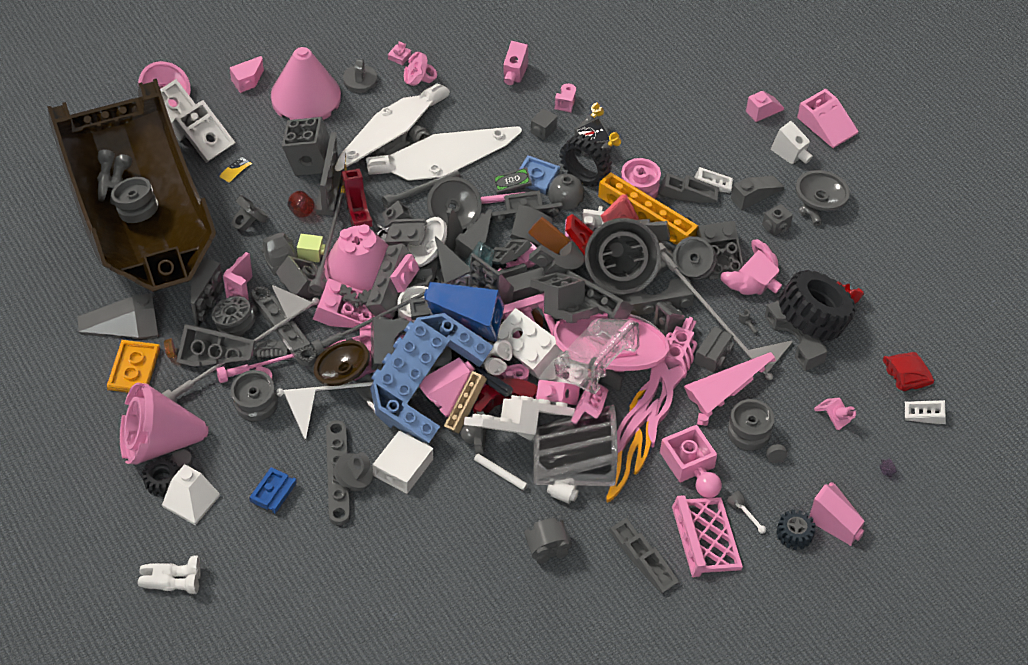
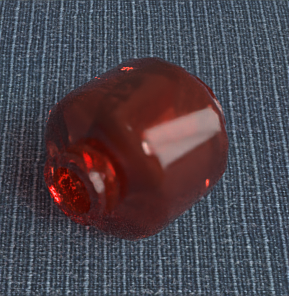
M304 191L292 193L287 202L288 208L300 218L310 215L315 207L313 199Z

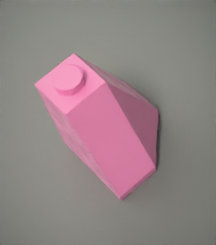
M457 358L425 376L419 387L431 402L438 408H441L440 411L448 418L471 372L475 368L468 360L464 362L462 359Z
M834 483L825 484L814 498L809 518H813V523L815 522L816 526L851 546L855 539L859 541L865 531L862 529L864 520Z

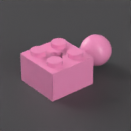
M694 425L662 439L660 454L678 481L681 483L696 476V490L702 497L713 498L717 496L722 488L721 480L715 473L707 472L715 468L717 453L699 427Z

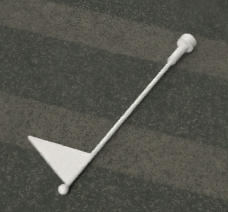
M373 382L290 390L279 388L276 390V395L282 396L285 394L303 438L306 440L315 391L371 386Z

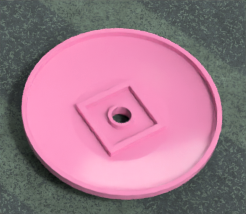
M604 312L603 315L598 313L590 316L589 319L578 320L577 323H567L566 320L560 319L554 326L553 336L555 337L556 345L564 353L580 362L603 369L636 371L652 368L662 363L669 351L668 340L662 332L654 326L631 316L628 317L625 323L619 319L616 323L607 318L608 314Z

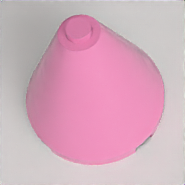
M300 47L294 51L271 91V101L275 112L281 117L284 115L290 118V120L322 117L325 120L331 116V112L334 109H338L341 102V92L338 83L308 48Z
M135 383L131 387L125 404L129 405L126 415H122L120 426V450L122 458L129 460L125 461L126 464L136 465L201 442L204 437H207L208 426H206V423L146 383Z

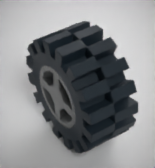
M792 510L791 514L789 511L785 512V515L782 514L776 534H778L777 538L778 540L781 539L782 545L787 543L786 547L790 549V546H793V550H797L798 546L800 550L804 549V546H809L815 534L816 524L815 522L813 523L812 517L808 518V513L802 515L801 510L798 513Z

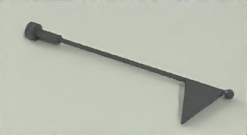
M435 236L444 278L443 283L449 284L469 274L470 267ZM423 292V293H421V294H419V295H417V296H415V297H413V298H411V299H419V298H421V297L424 296V293H425V292ZM409 300L343 333L339 332L321 342L319 339L312 341L313 349L316 351L317 356H319L324 351V348L372 323L374 319L384 317L409 304Z

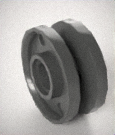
M241 296L223 299L214 307L211 314L219 332L235 336L249 330L256 318L249 301Z

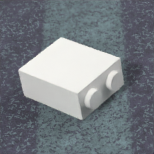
M398 431L373 463V476L407 494L433 461V448L429 444L415 439L408 433L405 434Z

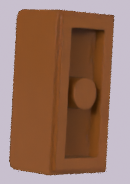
M541 217L534 223L528 232L540 244L556 254L570 241L568 237L544 217Z

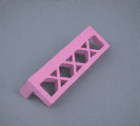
M592 379L581 395L571 421L576 424L584 411L597 419L602 411L609 390Z

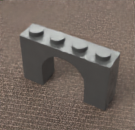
M378 317L373 320L371 324V370H381L385 364L382 361L388 353L392 355L394 352V341L406 334L404 329L410 322L406 318L388 320L386 317ZM448 346L445 348L429 372H434L452 362L451 348Z

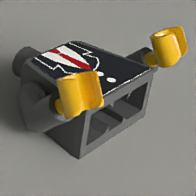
M594 103L591 107L593 113L589 114L575 128L574 136L585 134V137L587 135L591 136V140L595 138L597 140L596 143H601L603 145L601 148H606V154L611 153L613 145L619 146L621 144V140L616 132L611 133L609 136L600 119L595 118L596 116H602L604 109L598 103ZM580 150L583 156H589L587 153Z

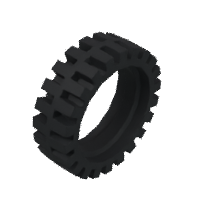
M577 134L570 138L561 148L560 162L564 164L563 169L568 170L567 174H572L579 178L584 186H598L599 182L612 170V160H609L611 157L609 154H606V148H601L603 146L601 143H596L597 140L595 138L591 140L589 135L585 137V134ZM574 149L587 153L595 162L598 173L592 172L581 165L575 156Z

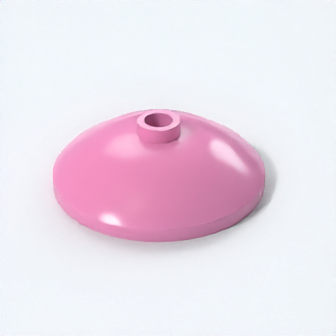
M158 61L151 63L143 69L139 76L138 84L140 82L143 84L153 82V79L157 78L160 89L177 79L187 94L190 95V82L187 75L181 68L170 62ZM173 99L168 100V103H169L170 106H172V107H176V106H177V103H176L175 100H173Z

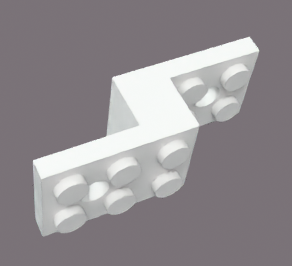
M177 79L160 89L177 139L181 141L187 137L206 163L235 144V141L206 103L202 100L195 104ZM170 99L175 100L176 103H177V106H176V107L170 106L169 103H168V100H170ZM206 135H212L214 142H208Z
M515 308L500 325L497 341H508L512 347V355L521 361L522 365L529 370V373L537 379L578 385L581 388L593 374V371L585 364L564 353L556 345L554 336ZM516 331H523L520 338H513V334ZM563 372H571L568 379H561ZM567 389L566 392H565L566 398L568 397V394H569L568 389Z
M511 396V399H503L500 418L490 415L473 414L472 417H465L464 425L536 435L539 412L573 416L575 408L567 407L568 403L550 402V400L533 399L526 396Z

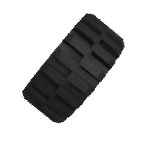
M805 270L794 274L779 297V306L782 314L786 316V320L791 322L794 328L802 331L801 333L808 334L814 339L819 338L822 341L838 338L855 314L854 300L851 299L849 292H846L845 288L839 285L836 280L817 271Z

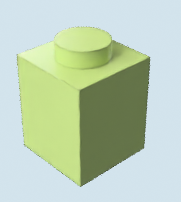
M301 234L297 245L298 258L320 262L326 248V244H323V236Z

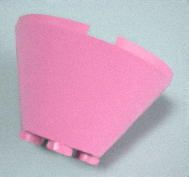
M364 224L343 229L326 258L324 266L326 279L330 278L360 291L366 290L368 292L370 289L372 290L389 245L374 233L368 225Z

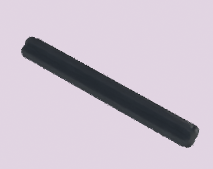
M451 350L452 361L457 358L462 359L464 362L467 361L466 358ZM470 362L475 368L474 372L481 374L487 379L485 384L504 397L512 396L513 388L496 376L489 374L481 366L479 368Z

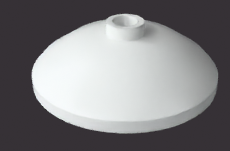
M439 217L426 220L428 223L425 225L426 230L422 245L406 246L415 257L419 267L429 264L438 256L435 236L444 244L446 242L447 225Z

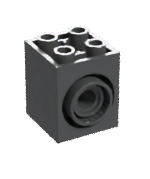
M322 117L287 120L282 148L295 176L323 173L330 135Z

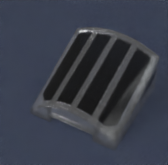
M614 404L603 407L597 419L585 412L576 424L571 421L572 416L537 425L536 435H533V485L615 486L618 451Z

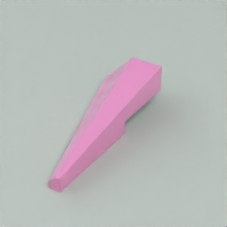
M769 352L685 385L684 388L689 399L698 405L699 410L709 417L713 414L712 410L716 406L722 407L725 404L724 400L726 398L735 396L754 380V374L758 371L762 373L765 370L764 366L770 362H775L776 359Z

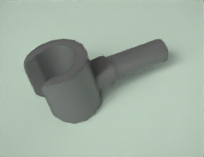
M745 309L744 315L739 312V322L746 324L754 334H757V329L750 321V311Z

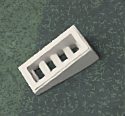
M699 167L695 175L696 179L719 187V192H731L733 178Z
M945 401L905 402V420L946 424ZM911 408L915 409V414H911ZM919 409L923 410V414H919Z

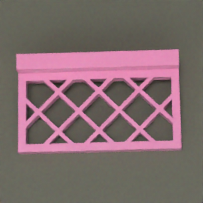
M685 495L677 496L672 509L692 577H700L702 573L741 570L743 566L722 498L686 499ZM717 504L719 511L716 514L707 506ZM689 506H696L701 511L697 515L690 510ZM703 512L713 518L710 523L700 517ZM715 520L723 524L724 529L722 531L712 525ZM696 521L706 527L703 532L695 527L694 523ZM708 529L718 535L715 540L705 534ZM720 537L728 541V548L718 543ZM701 538L711 544L709 549L700 545L699 541ZM713 547L723 552L721 558L711 552ZM728 555L734 559L735 564H729L723 558ZM706 556L710 557L717 563L715 565L707 566L705 562Z

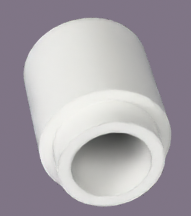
M552 478L547 493L551 494L553 498L570 504L571 501L575 502L579 490H576L577 485L561 478Z

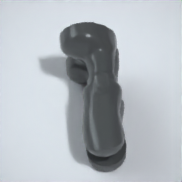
M100 150L98 152V160L101 164V172L97 177L98 201L103 202L107 190L112 193L114 187L123 181L122 175L124 170L132 165L133 160L130 156L119 155L114 160L115 154L112 151ZM114 161L113 176L111 177L110 170L112 163ZM110 195L109 203L115 205Z

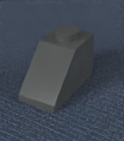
M658 302L656 304L653 325L665 337L668 333H673L676 326L682 328L684 321L682 312L671 304Z

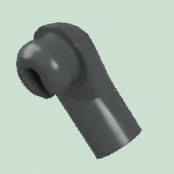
M806 204L799 207V213L802 216L808 214L814 226L822 224L816 209Z

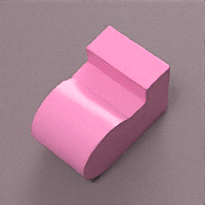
M564 84L561 87V94L557 93L555 97L554 109L572 112L576 96V87L574 85Z

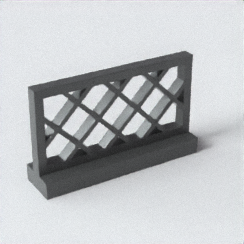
M331 132L316 205V214L334 216L343 171L335 170V165L339 159L336 132Z

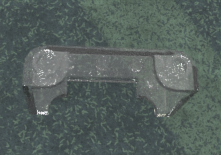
M597 318L591 321L589 327L561 356L555 359V375L590 393L596 394L600 389V385H598L599 378L606 376V367L623 349L635 352L639 348V323L631 319Z

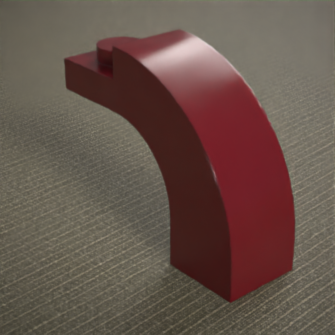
M360 169L342 171L345 199L352 227L364 224L373 227L367 208L363 177Z
M517 378L500 379L513 388L512 396H526L536 399L538 386ZM485 385L479 393V400L473 406L474 414L484 412L485 415H488L494 407L503 404V399H511V397H504L490 386Z

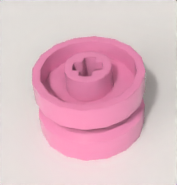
M644 158L627 161L623 165L621 179L655 199L657 197L661 178L660 168L657 164Z

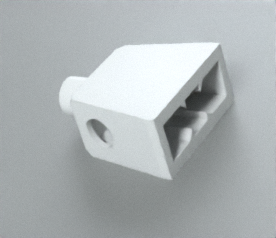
M792 121L779 129L771 147L774 153L790 164H794L799 159L807 164L813 157L807 151L810 143L809 139Z

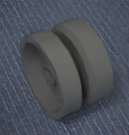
M143 177L128 178L121 181L112 190L111 197L117 207L118 214L127 223L142 222L154 215L158 209V201L153 193L152 186Z
M688 237L677 244L673 252V262L678 266L677 269L684 277H688L693 281H701L708 278L715 271L717 255L714 248L705 239Z
M258 370L246 371L240 374L231 385V397L235 409L243 419L252 422L262 421L275 412L278 405V397L274 382L265 372Z
M754 399L742 400L737 403L731 411L728 424V436L731 442L743 450L750 451L766 446L771 438L774 426L772 409L766 403Z

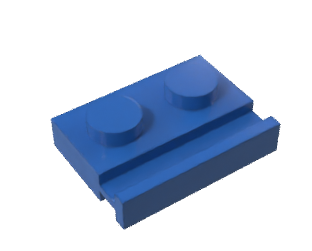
M271 467L249 497L250 502L266 510L270 509L276 514L297 484V480Z

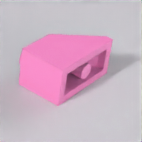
M260 56L230 67L231 81L240 93L256 87L264 71L262 57Z
M764 91L748 97L746 112L755 122L784 110V107L775 97Z

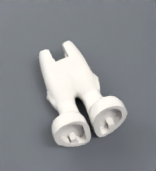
M498 340L495 344L488 342L494 347L481 367L485 368L491 375H500L507 369V364L501 359L509 361L512 358V347L506 340Z
M191 556L188 564L183 566L170 563L141 565L140 574L143 576L138 578V586L164 591L180 589L186 590L189 594H197L199 589L198 579H200V557ZM178 576V577H186V578L176 579L175 577Z

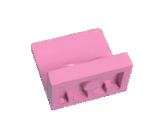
M247 252L239 257L230 269H227L223 275L226 298L241 296L249 301L247 282L252 278L250 254Z

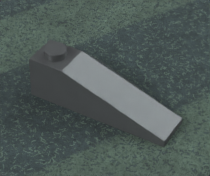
M152 293L132 296L77 317L79 334L95 336L107 334L115 335V338L127 336L132 337L134 340L159 337Z
M185 324L176 362L190 366H204L252 360L256 341Z

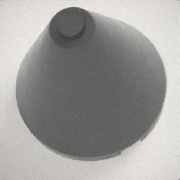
M630 218L609 220L600 225L587 242L585 264L588 273L598 286L614 294L638 292L649 285L659 271L661 264L659 241L651 229L637 220Z

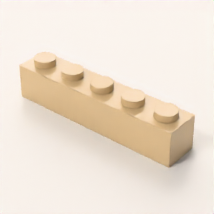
M474 371L471 372L444 425L447 429L459 434L464 425L465 417H468L487 380L481 374Z

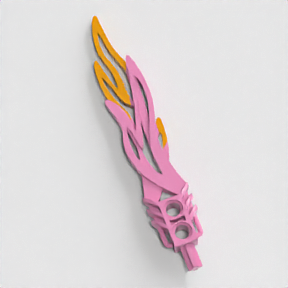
M692 317L685 319L682 328L676 326L673 333L670 332L666 335L669 343L666 359L659 365L651 368L650 380L638 391L632 400L629 408L630 412L623 419L617 430L611 451V462L616 460V470L606 496L607 503L613 500L626 484L630 474L631 460L636 448L638 447L634 475H637L642 469L650 446L652 448L655 446L657 427L667 416L671 408L673 389L686 377L687 371L690 369V363L692 364L694 360L693 353L697 347V342L693 340L694 332L692 331L696 321ZM659 382H661V383H662V393H661L660 399H656V400L651 404V402H652V400H653V398H654V396H655V394H656V392H657V389H658V386H659ZM666 399V402H665V404H664L662 410H661L660 413H659L660 407H661L663 401ZM647 421L645 451L641 458L642 431L640 428ZM635 435L628 451L625 474L617 485L621 470L622 452Z

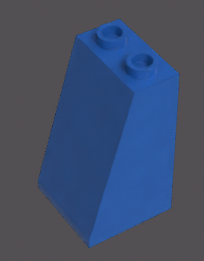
M435 282L429 283V288L424 293V299L427 301L433 315L445 313L473 333L493 342L497 341L504 311V304L498 290Z

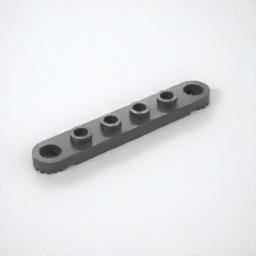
M260 286V288L257 287L252 290V301L271 327L286 319L279 301L268 288ZM264 294L265 297L263 296V298H259V296L257 297V295ZM292 319L275 330L300 365L310 366L316 362V351L311 347L309 341ZM310 355L311 357L305 359L302 356Z
M334 420L326 427L328 506L330 522L333 525L342 526L348 523L350 518L349 488H344L338 483L333 473V467L337 459L347 453L346 425L342 421ZM334 427H338L342 430L339 433L331 432L332 428L334 429ZM339 511L345 514L342 518L334 517L335 513Z

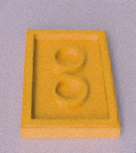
M121 340L107 383V390L129 393L135 383H146L149 385L160 352V344Z

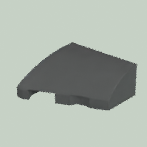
M448 208L446 212L448 220L446 222L447 238L445 245L453 252L456 247L455 240L459 234H463V230L455 211Z

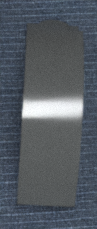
M571 241L560 250V255L540 245L529 254V260L544 268V275L555 272L566 274L568 270L571 272L577 270L584 263L585 256L577 245Z

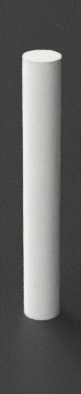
M480 454L475 456L474 461L523 491L527 488L528 484Z

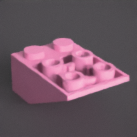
M827 89L800 103L797 118L832 148L858 134L859 131L838 98Z
M328 278L313 320L329 326L353 328L375 316L364 304L359 306V308H355V305L350 304V302L343 301L344 296L339 294L343 283ZM351 287V294L355 292L357 294L355 299H358V294H362L363 291ZM372 323L362 327L361 329H371Z

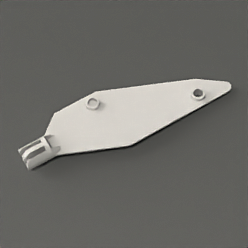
M437 83L424 90L419 96L402 98L394 104L383 108L375 114L340 154L335 170L341 171L344 169L345 152L346 167L409 131L429 106H433L448 97L449 89Z
M516 126L433 134L391 155L367 157L369 175L393 173L407 181L439 178L507 146L521 133L522 129Z

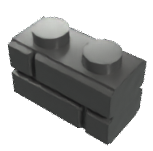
M714 326L696 352L695 364L705 367L711 372H715L718 366L722 367L726 360V354H731L735 345L732 343L734 336Z

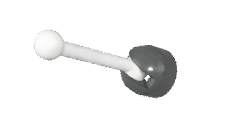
M736 491L727 499L729 505L735 509L741 508L758 527L759 533H765L766 527L760 525L744 506L745 498L741 492Z

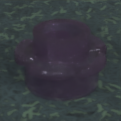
M890 458L881 460L882 464L879 467L884 476L888 475L891 478L893 474L897 473L896 467Z

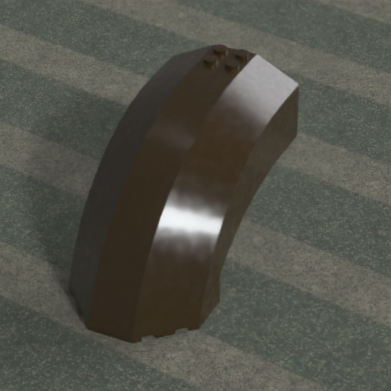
M157 78L153 79V82L146 84L140 82L138 84L137 98L70 115L66 102L53 108L47 106L50 127L77 209L100 264L152 292L191 281L211 245L216 231L205 197L200 199L186 166ZM100 150L112 151L115 154L114 160L119 155H127L132 158L131 167L123 172V181L128 178L143 177L150 182L153 193L158 201V209L154 215L142 222L127 223L120 218L117 207L109 203L111 191L107 190L103 202L98 201L97 177L101 172V164L98 160V152ZM114 161L112 163L110 170L111 177L113 176Z

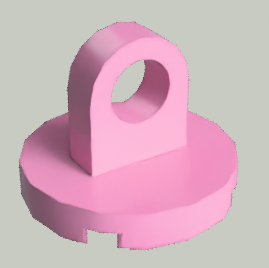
M415 52L408 59L409 66L404 69V81L411 86L418 85L420 81L426 83L433 82L437 78V72L434 67L427 64V56L420 52Z

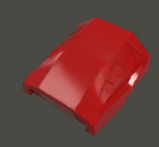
M916 352L883 357V363L887 366V373L894 376L896 387L899 390L919 389L934 384V379L929 369Z

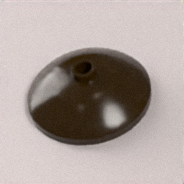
M346 340L338 342L324 350L314 364V375L321 384L326 386L348 384L357 379L366 369L370 360L369 350L360 341Z

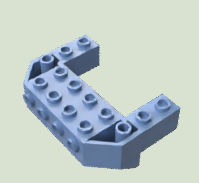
M445 313L418 317L414 323L410 321L404 329L406 334L403 339L399 337L393 345L396 349L392 355L388 353L382 361L385 365L381 371L377 369L371 377L374 380L370 389L376 416L388 427L392 428L395 426L405 434L408 433L415 439L427 444L430 443L440 426L407 405V403L431 367L448 346L480 368L494 347Z

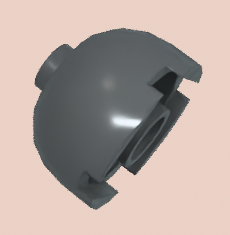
M560 174L552 180L548 191V198L552 204L562 203L563 207L561 209L569 210L578 207L580 202L582 203L584 187L579 178L572 174Z

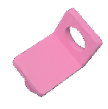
M841 398L826 399L814 408L815 411L826 410L836 430L843 428L856 416V410L850 411L855 408L851 406L845 407Z

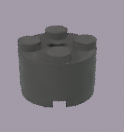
M556 518L539 521L533 524L534 529L529 531L528 528L524 533L532 558L538 564L547 562L549 557L557 556V558L567 556L569 554L568 549L572 546L563 519H560V522Z

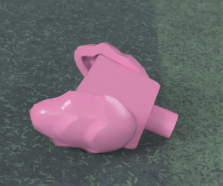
M758 239L752 240L751 245L754 255L739 272L721 273V281L730 289L739 291L743 295H761L767 288L777 294L783 286L775 280L779 273L777 256L772 253L767 244Z

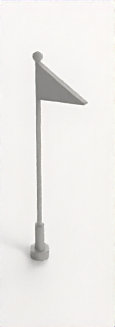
M659 243L661 260L672 272L675 271L724 329L734 336L733 339L751 359L769 352L774 355L776 361L765 365V370L763 371L765 378L772 380L773 374L768 372L793 341L748 350L677 269L678 266L665 253L667 248L662 243Z
M272 285L286 319L254 340L257 343L312 305L319 304V299L315 297L311 302ZM225 363L216 364L192 381L188 380L172 392L168 389L162 394L177 403V397L194 387L196 382Z

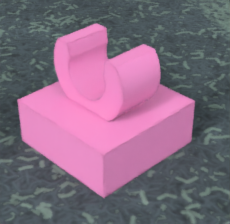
M398 42L389 52L388 59L403 65L411 56V50L407 49L404 43Z

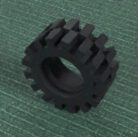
M158 457L155 458L156 462H153V460L149 461L150 466L148 464L144 466L145 470L143 469L142 477L146 490L148 489L150 494L153 492L154 496H158V493H160L161 497H164V493L167 492L172 478L179 471V466H177L176 462L173 463V460L170 458L167 461L166 457H163L162 460H159ZM160 473H168L170 475L163 481L154 479Z

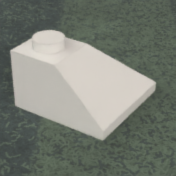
M184 464L172 478L162 507L196 526L220 497V493L200 472Z

